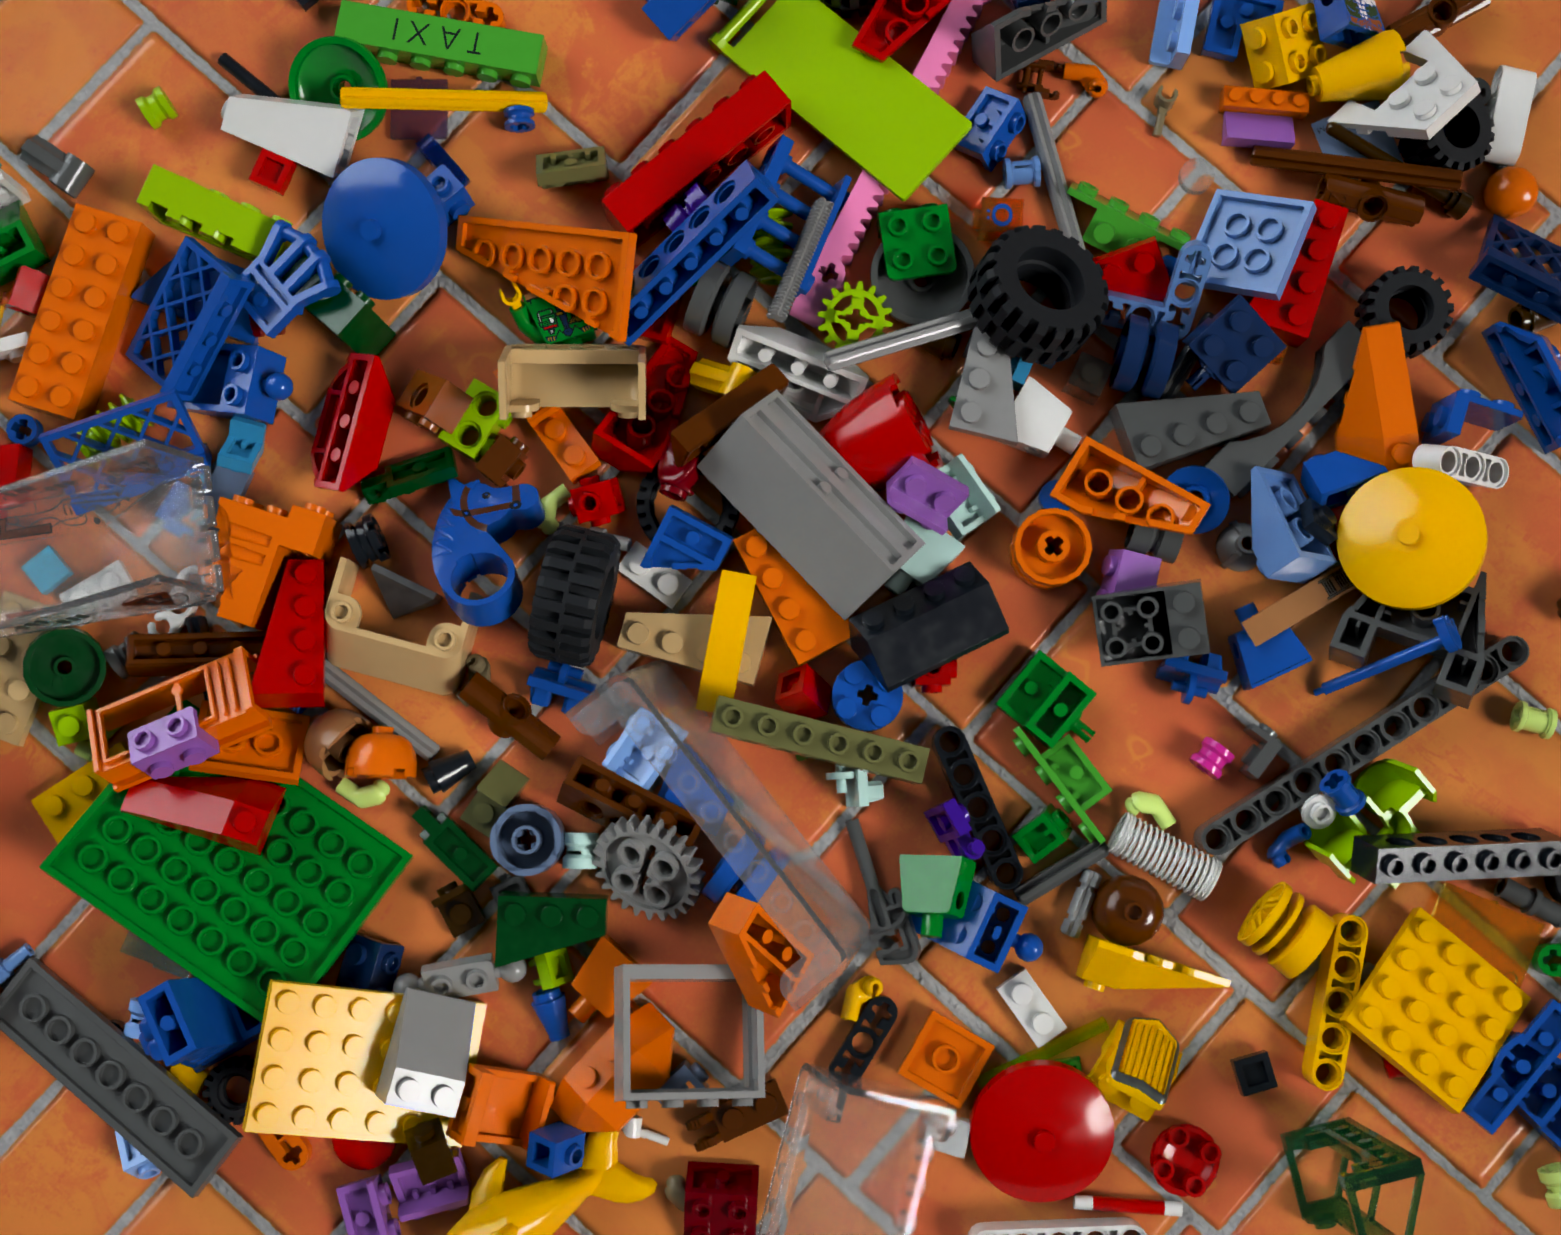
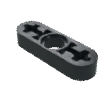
M879 995L866 1003L858 1017V1021L854 1023L829 1064L828 1078L836 1089L845 1091L857 1085L896 1021L897 1007L888 996ZM885 1002L888 1004L887 1011L890 1013V1017L888 1019L882 1017L878 1021L876 1028L883 1030L880 1035H877L872 1028L861 1024L864 1019H867L871 1024L875 1017L872 1007L874 1005L881 1006ZM866 1032L871 1035L873 1044L868 1051L858 1052L853 1048L852 1040L857 1033ZM845 1050H848L855 1058L864 1060L861 1066L854 1061L850 1067V1073L853 1075L851 1080L845 1078L842 1082L837 1081L838 1074L834 1071L837 1066L843 1068L849 1060V1057L843 1056Z

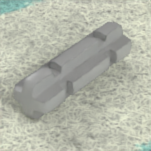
M1090 869L1083 870L1079 880L1081 885L1076 887L1067 910L1069 916L1064 918L1060 928L1063 934L1073 938L1080 936L1084 926L1081 925L1082 920L1086 921L1096 895L1093 892L1095 888H1099L1102 880L1101 874Z

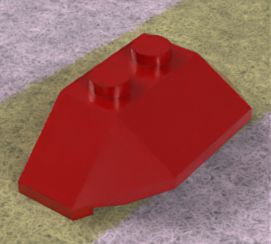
M351 352L346 359L347 363L339 370L328 387L311 450L312 470L315 475L314 487L345 492L378 468L392 418L395 398L381 359L376 355Z

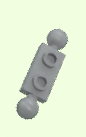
M492 953L426 964L421 967V978L412 973H404L398 976L393 984V992L404 993L406 987L459 998L498 991V978H503L511 983L518 982L526 975L527 964L525 960L495 968Z

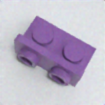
M911 456L886 482L887 504L897 513L905 514L918 521L925 529L944 535L948 531L947 518L969 497V487L925 461Z

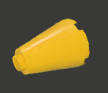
M1394 29L1382 31L1313 67L1310 76L1306 78V87L1311 97L1314 96L1318 102L1387 100L1392 92L1396 91L1410 78V63H1403L1400 54L1401 51L1406 50L1400 34Z

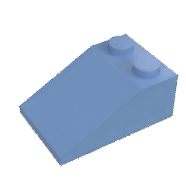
M1255 466L1251 469L1252 549L1257 558L1256 565L1259 571L1268 579L1305 584L1338 562L1329 545L1326 547L1303 529L1300 504L1306 501V498L1294 474Z

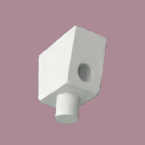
M1029 376L1014 401L1018 444L1017 446L1006 443L1002 444L1040 458H1045L1053 445L1072 455L1082 436L1064 427L1073 413L1072 410L1034 378Z

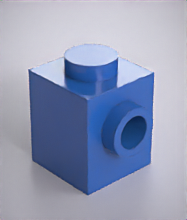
M561 1121L530 1131L526 1167L550 1178H555L582 1167L586 1132Z

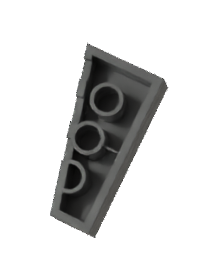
M1259 391L1115 404L1108 412L1124 457L1148 470L1256 434L1272 424Z

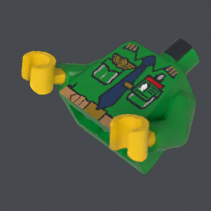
M512 282L516 290L513 298H506L500 288L499 295L506 305L511 306L509 311L519 330L535 344H583L597 338L596 330L598 328L591 327L584 323L583 319L561 310L533 293L523 295L524 302L520 301L522 293L516 283Z

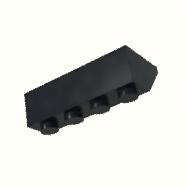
M970 561L849 618L851 648L887 692L905 685L1009 633V627L990 583Z

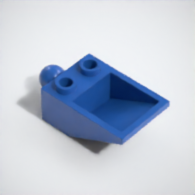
M181 340V342H180V348H182V346L184 345L185 341H182V340ZM224 343L194 401L182 402L187 412L226 419L237 416L273 425L278 400L287 399L293 392V382L288 375L284 374L287 357L258 345ZM168 401L167 407L175 409L172 401Z
M974 880L972 881L963 918H944L942 938H928L996 973H999L1010 947L1015 948L1017 956L1026 962L1037 960L1043 953V942L1037 935L1033 933L1017 934L1029 907ZM1004 907L1009 910L1010 916L1007 920L1000 921L997 919L996 912L999 908ZM912 915L915 930L918 934H921L922 917ZM991 940L994 942L995 948L991 953L982 951L981 945L983 941Z

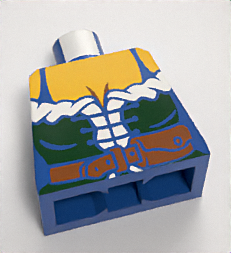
M1313 0L1319 38L1322 42L1349 49L1385 31L1374 0Z

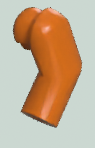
M1070 62L1064 63L1062 79L1079 81L1086 92L1094 98H1100L1107 92V80L1097 66Z

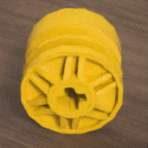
M1281 881L1271 887L1250 909L1240 927L1237 940L1245 946L1249 947L1252 945V952L1257 955H1262L1270 950L1268 964L1286 978L1292 979L1307 969L1321 953L1333 933L1335 921L1316 905L1311 904L1302 909L1304 896L1297 892L1293 893L1292 887L1286 882Z

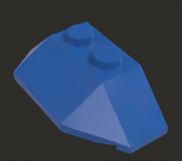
M1501 321L1493 324L1481 333L1519 406L1524 412L1545 454L1560 448L1561 356L1558 349L1550 343L1546 336Z

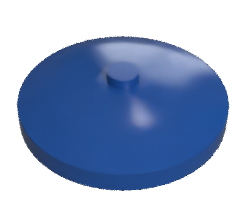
M394 158L363 159L344 169L334 180L327 193L322 213L324 244L334 268L353 284V289L356 291L361 290L368 297L374 299L391 300L418 293L433 280L442 265L446 253L448 239L447 220L438 193L431 182L418 169Z

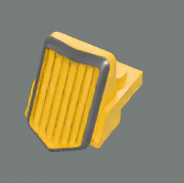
M1133 1017L1126 1020V1022L1118 1019L1102 1045L1101 1055L1088 1076L1100 1088L1107 1101L1148 1122L1154 1111H1161L1165 1105L1170 1086L1177 1076L1183 1054L1179 1051L1178 1041L1159 1019Z

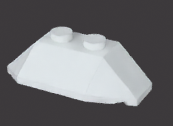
M739 325L727 357L730 364L732 362L741 363L757 373L768 365L775 364L790 381L783 393L785 399L805 419L815 423L832 418L852 399L865 391L869 376L857 365L829 371L824 363V353L832 348L780 327Z

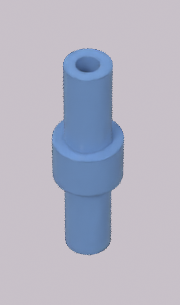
M28 943L23 944L7 958H0V984L13 976L14 969L35 954L33 948Z

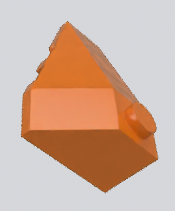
M1400 322L1365 326L1362 328L1352 366L1354 373L1349 392H1345L1343 400L1345 407L1340 424L1337 423L1334 434L1335 451L1384 465L1388 471L1413 467L1412 456L1415 449L1419 446V437Z
M1088 436L1085 437L1049 494L1051 498L1080 514L1189 536L1194 534L1211 506L1210 503Z

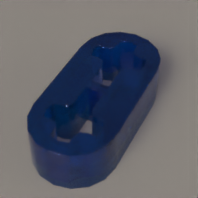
M429 133L415 143L418 150L434 169L444 164L464 187L471 183L462 169Z

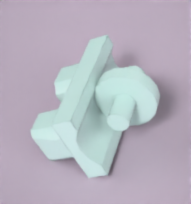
M835 765V772L825 773L826 780H836L837 794L845 793L846 807L869 806V802L884 798L882 781H868L867 772Z

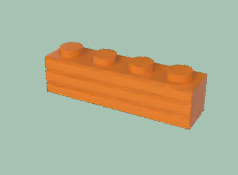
M1224 85L1220 91L1218 113L1230 111L1287 116L1303 120L1309 113L1310 95L1308 92Z

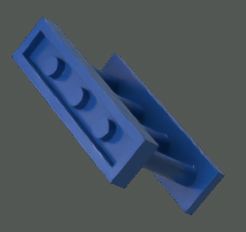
M781 135L768 148L759 168V171L771 182L780 199L777 204L805 221L812 209L780 189L781 185L777 181L780 174L783 175L784 173L826 198V201L834 203V206H832L833 210H831L832 213H829V220H826V227H823V234H820V241H817V248H814L815 252H813L814 256L810 259L811 263H809V266H806L808 270H805L806 274H804L805 277H802V284H799L800 288H797L799 291L796 292L797 295H794L798 297L800 294L806 295L815 281L812 273L837 213L842 210L850 195L847 189L852 178L846 174L834 186H831L792 161L793 157L789 153L794 141L785 135ZM767 212L719 259L720 261L732 267L741 258L746 260L749 257L780 277H783L788 264L756 246V241L752 238L756 230L762 229L794 249L800 236L769 218Z

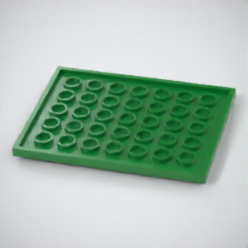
M188 700L182 701L183 708L192 706L197 710V716L199 717L200 709ZM176 705L167 715L177 712ZM187 766L175 771L169 777L232 776L190 771ZM301 778L299 779L298 786L269 782L285 787L286 792L260 856L121 812L120 808L128 789L117 793L113 790V784L109 783L39 868L262 1024L270 979L319 984L411 862L413 855Z

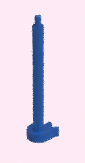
M1442 615L1433 619V624L1439 636L1321 684V687L1313 690L1314 695L1318 696L1322 693L1327 695L1443 647L1449 653L1462 649V641L1454 619H1449L1448 615Z

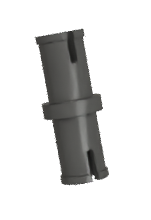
M1500 878L1494 888L1495 896L1501 897L1520 907V911L1527 916L1535 915L1554 927L1561 928L1560 904L1544 897L1543 892L1537 888L1529 889L1510 878Z

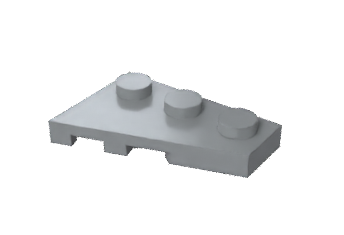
M974 327L948 429L1017 446L1018 436L1010 356L1004 354L1006 350L999 345L995 347L989 342L990 337L986 332L982 334L978 327Z

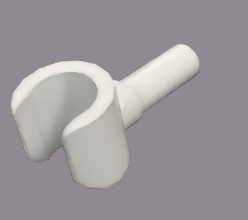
M635 1115L622 1128L624 1135L628 1138H646L665 1146L668 1145L670 1140L667 1136L641 1128L643 1117Z

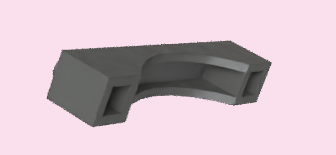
M1350 321L1340 327L1315 352L1314 370L1309 388L1301 404L1286 422L1265 435L1244 441L1228 442L1203 466L1213 470L1224 480L1230 493V499L1236 495L1241 499L1251 490L1252 468L1260 466L1271 469L1280 460L1275 455L1283 447L1287 450L1291 449L1303 437L1300 430L1307 423L1313 426L1325 415L1327 410L1323 406L1331 398L1335 402L1338 401L1349 390L1350 385L1347 382L1353 377L1354 370L1352 366L1361 336V331Z

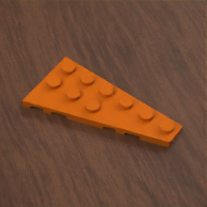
M458 215L455 250L485 267L496 270L503 274V277L521 284L526 287V290L561 310L583 319L584 323L606 332L614 340L626 342L637 234Z

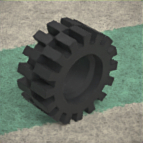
M248 1055L235 1056L219 1063L217 1067L209 1072L210 1077L206 1078L203 1084L207 1086V1089L202 1091L203 1098H208V1103L206 1104L228 1123L234 1122L233 1125L243 1123L247 1102L235 1103L231 1101L227 1096L226 1086L228 1081L234 1076L244 1077L251 1084L255 1059H250Z

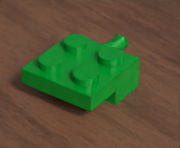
M1041 650L1037 651L994 704L1048 749H1052L1061 737L1070 730L1085 741V743L1089 742L1090 737H1093L1096 733L1082 722L1080 718L1083 710L1097 693L1070 671H1065Z

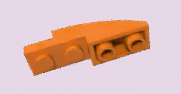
M498 369L493 371V374L498 379ZM540 407L538 411L532 412V417L526 418L573 485L602 465L561 407Z

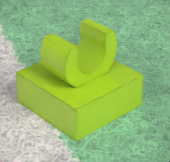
M566 947L534 956V959L528 962L529 967H537L539 979L533 980V983L536 986H542V990L552 989L575 979Z

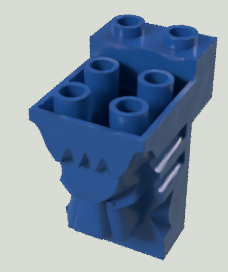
M196 977L167 980L137 997L145 1019L139 1024L141 1032L139 1041L145 1055H150L155 1061L163 1060L165 1066H176L181 1063L199 1073L259 1039L262 1025L260 1022Z

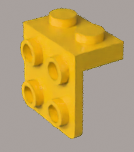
M1313 3L1304 4L1240 24L1254 88L1271 89L1307 78V76H1310L1313 67L1327 60V51L1319 38Z

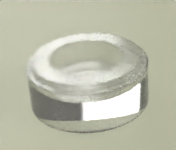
M1190 159L1179 171V185L1188 194H1202L1209 189L1214 181V169L1205 159Z

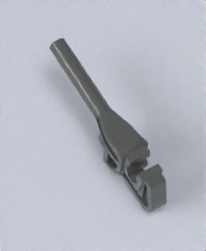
M859 819L845 822L867 890L870 916L869 935L872 942L884 938L885 935L893 936L900 933L903 945L899 941L894 943L891 948L886 947L877 951L876 955L880 965L912 963L919 958L921 945L913 924L912 915L905 913L902 908L901 888H892L887 894L880 887Z

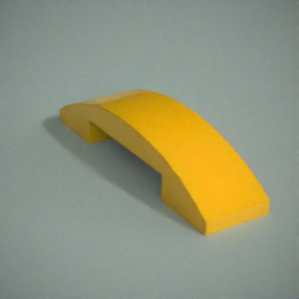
M722 569L696 703V709L713 712L719 695L734 699L757 579L755 575Z

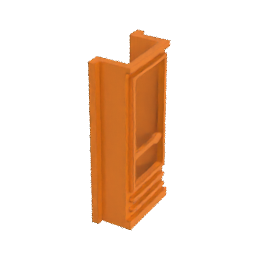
M239 646L233 649V653L97 710H86L94 773L113 784V790L117 793L152 779V777L131 764L129 750L109 757L106 730L112 731L176 704L177 711L184 709L182 701L205 691L208 694L211 716L199 720V727L218 740L220 750L273 729L271 716L254 702L249 673L256 670L259 655L257 653L252 655L245 648Z

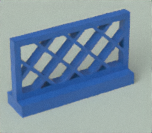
M185 236L125 355L161 386L159 392L176 388L182 401L193 402L255 283L247 276L235 273L193 237ZM192 251H194L197 256L198 268L189 271L188 258ZM217 270L220 275L211 289L209 272ZM199 276L201 293L192 295L190 278ZM180 281L183 298L174 301L173 288L176 282ZM203 300V308L196 319L194 302ZM184 305L186 323L177 325L175 308ZM165 311L167 328L159 330L157 319L160 313ZM187 330L188 337L182 348H180L178 332ZM168 335L171 352L162 354L160 337ZM150 340L152 358L145 359L140 352L146 341ZM172 359L173 366L166 377L163 361Z
M176 388L39 435V440L60 478L68 481L64 483L67 490L79 489L87 494L122 491V484L117 479H120L124 485V490L119 496L116 493L86 495L81 491L69 492L71 497L82 496L87 500L131 497L210 470L212 453L207 443L203 444ZM172 401L177 411L174 420L170 421L153 414L156 406ZM133 414L145 419L140 432L138 433L120 426L122 417ZM179 419H181L183 425L178 424ZM150 421L169 428L164 442L144 435ZM100 426L110 430L111 433L106 444L85 437L88 429ZM174 430L188 435L193 445L183 449L170 445L169 442ZM116 433L136 440L131 451L133 454L110 446ZM64 437L78 443L71 456L58 451L52 441ZM140 441H146L145 444L160 449L158 456L161 457H158L157 461L159 465L163 466L156 469L128 467L116 472L101 467L107 454L121 459H125L121 455H124V457L134 456ZM82 444L102 451L97 465L77 458ZM165 451H166V452H169L170 454L164 455V454H160V453H165ZM170 456L174 458V463L171 466L169 465L173 462V459ZM73 465L94 472L90 481L78 485L75 484L74 480L62 478V476H71L70 472ZM96 473H99V474H102V475H106V476H101V477H98V478H97L98 474H96ZM149 478L154 479L155 483L153 485L149 484ZM77 497L71 498L73 503L70 504L76 515L95 509V506L87 509L90 505L99 504L100 506V504H103L105 506L117 500L75 503L74 501H85V499Z

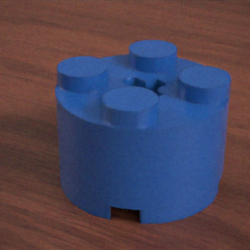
M862 660L849 664L839 673L832 687L831 703L836 716L847 727L863 732H872L885 727L898 715L903 703V688L900 686L887 692ZM866 687L871 688V694L876 695V701L871 700L868 706L862 704L863 700L861 697H857V692H863Z

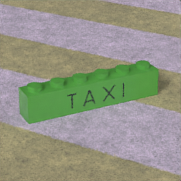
M347 0L341 1L334 36L347 37L359 42L383 64L396 65L397 62L406 63L421 71H429L430 68L440 69L446 74L455 77H462L463 74L474 75L478 79L490 83L503 80L510 82L513 86L525 89L530 88V85L541 86L548 50L544 35Z

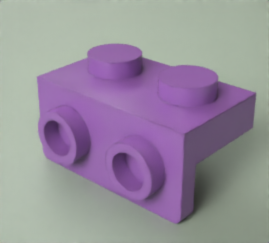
M192 706L127 733L131 764L155 780L169 777L175 771L187 766L203 763L207 758L220 753L218 740L199 727L197 710Z
M460 1148L452 1149L458 1172L424 1186L413 1160L389 1166L388 1175L399 1202L398 1217L400 1222L419 1220L428 1215L447 1210H457L462 1206L470 1204L472 1181Z
M381 1174L336 1188L348 1235H401L399 1221L397 1218H392L389 1204L392 1203L391 1190L387 1182L383 1183Z

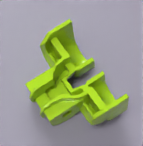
M1386 758L1369 765L1358 775L1353 783L1355 788L1362 790L1366 795L1367 799L1364 807L1369 812L1378 815L1384 824V827L1376 835L1421 833L1413 824L1408 812L1422 798L1437 802V791L1421 771L1416 767L1395 759ZM1337 812L1334 821L1324 829L1310 828L1312 836L1303 843L1320 862L1328 865L1338 878L1355 885L1356 879L1349 873L1351 870L1354 836L1369 834L1355 815L1346 817L1341 816ZM1391 883L1386 885L1396 889L1401 883Z

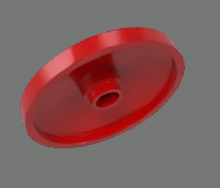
M1054 1060L1025 1061L999 1072L978 1094L969 1119L970 1145L974 1159L983 1175L1002 1192L1029 1202L1058 1201L1073 1196L1085 1189L1103 1171L1110 1158L1114 1144V1121L1109 1105L1100 1088L1089 1076L1079 1069Z

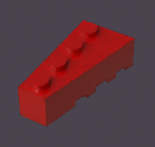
M1317 198L1314 200L1317 208L1280 301L1252 296L1247 301L1285 345L1298 348L1309 338L1349 211L1348 208Z
M288 559L251 683L254 702L260 708L325 707L326 572L324 559Z

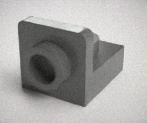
M1263 723L1259 725L1249 724L1243 730L1259 743L1258 746L1255 744L1251 745L1241 758L1244 765L1240 768L1239 772L1250 780L1258 779L1283 746V744L1276 740L1278 734Z

